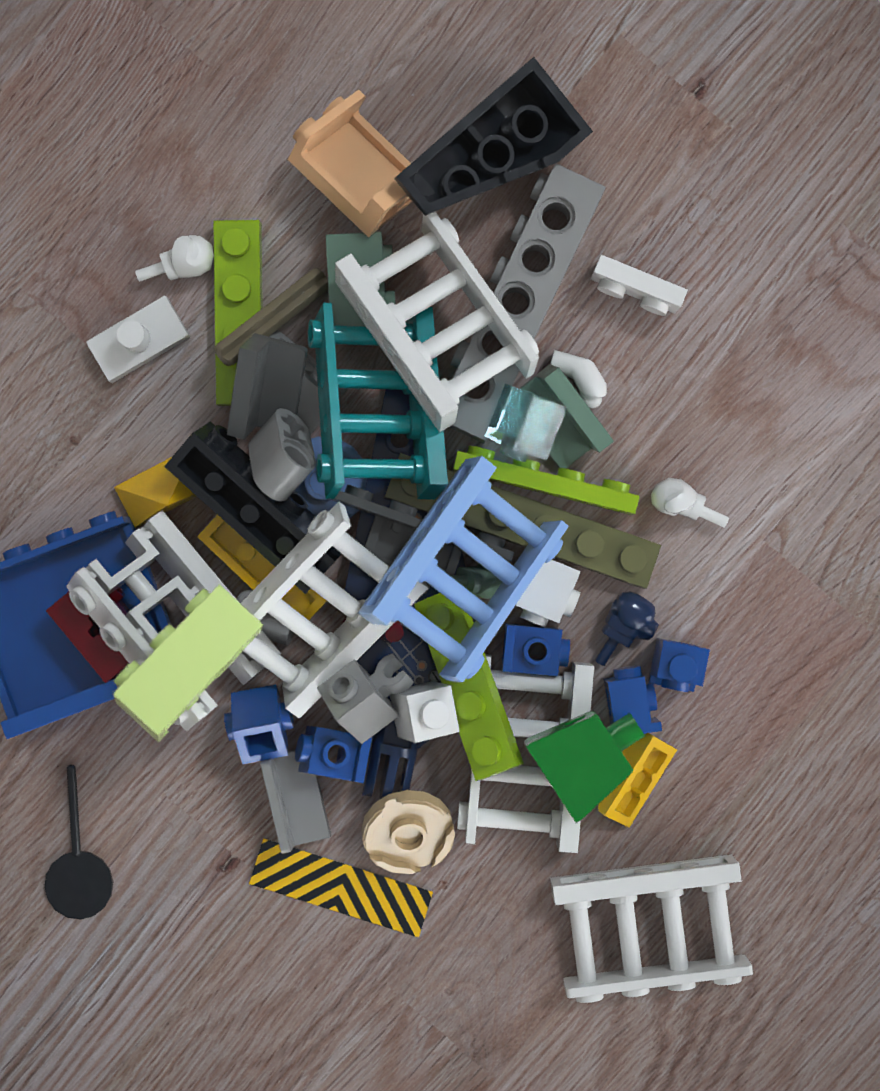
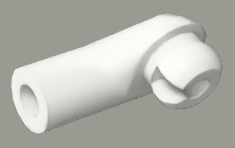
M554 350L550 364L559 367L566 377L574 379L580 390L579 395L589 408L598 407L602 402V397L607 394V384L594 362L586 358Z

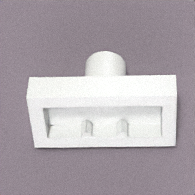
M163 296L89 339L86 343L108 381L114 383L191 338L170 300Z

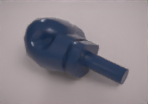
M631 591L618 595L610 608L605 620L606 623L602 628V632L609 638L595 661L605 666L619 643L630 648L635 639L650 640L653 638L659 626L654 620L655 606L641 595Z

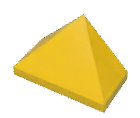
M171 458L114 487L135 528L145 524L163 510L166 513L197 497L164 467Z
M650 733L644 734L645 737L622 751L634 771L598 804V811L601 814L629 828L677 749Z

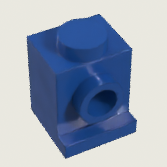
M506 623L501 669L503 672L558 676L559 666L568 667L570 639H562L563 630L560 628ZM535 642L544 644L546 648L544 657L539 660L532 659L528 654L530 645Z
M656 638L648 683L682 692H694L695 685L703 686L710 649Z
M641 666L613 669L614 677L604 678L610 725L630 712L644 734L662 731L661 721L656 717L651 718L650 711L657 710L654 684H646Z
M307 726L305 734L299 736L295 749V760L300 762L298 772L364 783L372 737L361 744L348 732ZM333 745L339 747L335 763H332L328 758V751Z

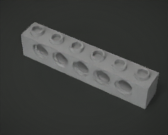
M555 163L549 176L541 172L530 195L531 199L537 201L530 217L521 214L510 237V240L516 242L517 245L510 259L501 256L490 282L497 284L494 295L502 306L503 298L509 293H520L527 299L528 309L518 315L507 313L519 330L528 331L533 339H535L606 188ZM558 210L566 216L568 224L563 229L552 230L544 224L542 216L547 211ZM531 251L540 252L546 257L548 266L541 272H531L523 265V256ZM489 326L474 333L470 343L464 340L460 342L450 364L458 368L454 377L490 356L482 347L483 340L488 335L494 334ZM512 364L486 380L489 385V391L484 397L472 399L466 394L460 396V402L457 404L456 422L449 427L485 444L520 371L516 364Z

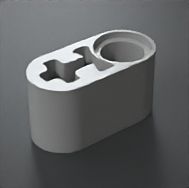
M277 409L248 443L253 479L264 494L276 501H285L316 467L309 429L301 418L287 409Z

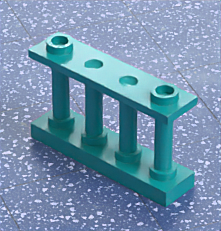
M323 303L315 320L309 321L307 340L309 348H315L322 444V454L317 456L316 476L319 483H324L325 499H335L345 484V478L410 479L411 483H416L417 499H436L448 485L444 430L441 432L437 430L397 371L337 369L335 344L379 345L366 326L334 325L332 303ZM429 307L405 321L406 327L404 330L413 342L419 340L423 343L435 335L433 307ZM437 357L432 359L433 365L430 367L439 378ZM338 388L402 390L405 395H409L410 410H408L406 415L340 414ZM341 433L406 434L408 439L413 440L414 455L410 457V460L343 459Z

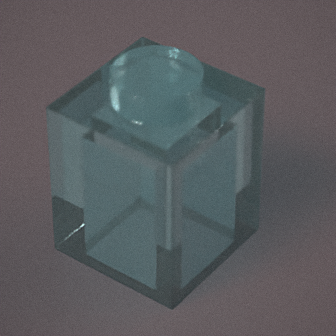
M505 383L485 436L502 445L499 451L501 454L515 460L526 462L528 455L547 460L567 407L539 394Z

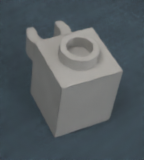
M393 653L380 660L372 675L354 659L317 687L335 720L361 744L399 716L388 696L403 693L414 683L404 670L395 677H392L393 673L403 666L402 662Z

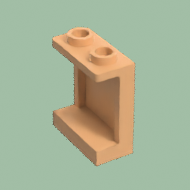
M357 90L346 99L341 96L334 99L318 120L315 121L310 117L299 126L293 135L296 144L288 161L369 238L413 202L394 179L411 163L360 115L359 109L366 96L360 90Z

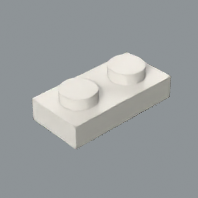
M604 255L600 256L590 279L599 283L597 289L601 292L620 299L624 297V294L642 300L640 306L643 309L661 316H666L667 311L675 314L681 308L688 289Z

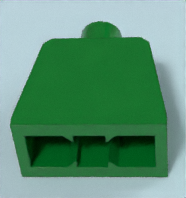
M592 710L524 740V743L575 823H577L634 771L622 751L645 737L630 712L608 727H605L596 712Z

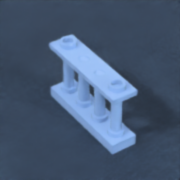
M483 456L465 459L358 612V614L375 625H388L390 621L394 623L398 620L449 659L439 675L445 680L463 683L465 679L473 677L481 668L485 659L482 655L544 562L551 561L558 554L563 545L561 537L569 527L562 520L543 522L538 527L491 489L492 483L488 481L497 467ZM479 503L528 543L514 565H511L464 527L465 521L462 520V517L471 504L475 506ZM453 542L502 581L488 604H485L437 566L438 560L434 557L444 543L449 544ZM426 581L476 620L461 643L457 642L409 605L411 600L407 596L417 582L422 583Z

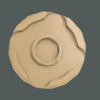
M413 790L391 793L375 802L364 816L361 830L364 848L376 866L392 873L402 874L421 872L420 867L427 866L430 863L433 867L442 862L452 849L455 838L451 812L441 799L427 792Z

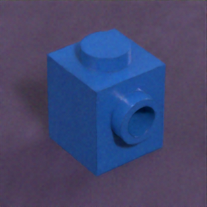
M277 685L231 693V712L224 714L225 728L229 741L235 740L242 765L288 756L287 730L294 729L293 714L285 709V703L281 702Z

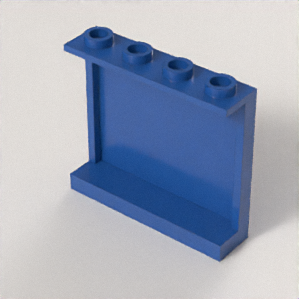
M115 511L108 512L90 519L91 528L74 534L72 527L47 535V545L31 550L29 544H24L2 553L5 560L0 562V700L7 720L0 722L6 740L115 699L113 693L119 688L114 683L115 679L105 683L46 610L69 591L67 584L73 575L81 568H86L95 559L99 561L111 577L137 559L135 554L125 544L130 535L136 531L130 517L120 516L117 518ZM148 566L141 573L157 591V584L151 568ZM126 583L120 586L125 593L122 601L130 610L141 603ZM163 601L144 615L158 634L168 624H171Z

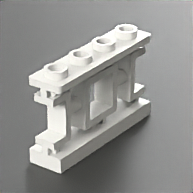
M163 510L150 518L144 527L134 531L125 542L137 557L136 560L111 577L99 561L95 559L86 568L83 567L78 570L67 584V589L70 591L69 596L74 606L81 613L90 615L100 627V635L107 646L114 651H119L129 664L135 660L141 665L154 652L149 644L158 633L144 615L166 598L170 597L184 615L188 617L189 614L184 608L202 589L205 588L211 593L220 584L232 595ZM155 559L172 578V580L157 591L141 573ZM124 583L141 601L126 616L108 596ZM261 630L256 637L278 654H281ZM243 651L228 668L244 685L265 667ZM206 690L198 697L199 700L188 711L185 710L174 724L181 725L185 731H188L218 706Z

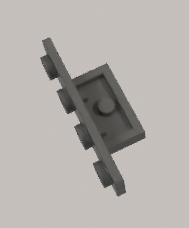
M347 485L345 492L340 491L335 499L332 500L375 515L364 547L390 567L422 522L421 519L416 518L418 509L391 500L390 506L387 508L371 502L373 493ZM479 532L477 538L506 561H512L514 552L503 549L506 540ZM453 542L449 544L444 543L434 557L438 560L437 566L448 575H454L463 550Z

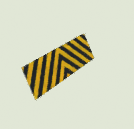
M264 838L249 882L250 885L418 938L433 894L432 891L293 848L291 852L282 854L279 843Z

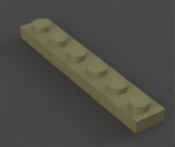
M400 453L398 459L410 460L411 456ZM447 470L448 483L456 472ZM391 479L384 498L428 513L439 496L436 499H417L416 483H411L410 479ZM491 486L494 492L538 527L543 522L562 520L569 526L561 537L563 545L554 558L630 585L647 589L661 548L660 544L496 486ZM479 503L475 506L471 504L462 517V520L465 521V527L499 537L525 548L528 545L524 539Z

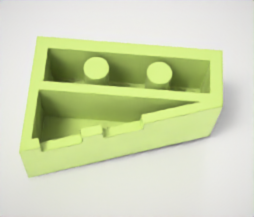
M220 584L211 593L205 588L202 589L184 608L189 616L176 629L171 624H168L149 644L154 652L141 665L135 660L132 661L114 680V683L119 687L113 693L116 703L158 743L169 732L167 729L185 710L188 711L199 700L198 697L217 677L221 676L262 630L263 624Z

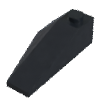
M533 57L394 179L424 216L558 163L593 131L535 57Z

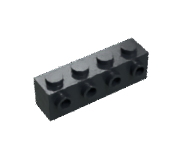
M210 421L194 431L164 467L276 567L307 535L309 525L316 516L307 509L306 501L296 491L285 501H276L264 494L253 479L250 456L237 446L238 441L236 437L227 435L226 428L220 425L215 426ZM331 546L313 566L324 574L342 553ZM301 580L295 584L305 594L311 589Z

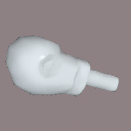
M181 236L176 239L171 250L160 253L161 262L136 270L135 273L139 282L166 273L171 281L179 277L201 276L211 269L214 260L213 247L201 236Z
M667 478L658 483L651 493L652 504L661 513L672 516L680 514L693 520L702 517L723 528L726 527L729 521V517L705 507L706 497L698 494L681 479Z

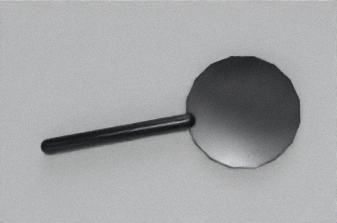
M71 764L67 766L72 852L63 854L52 863L46 874L44 888L47 899L55 911L67 918L81 920L92 917L105 908L112 896L114 882L111 870L102 858L91 852L81 851L76 768Z

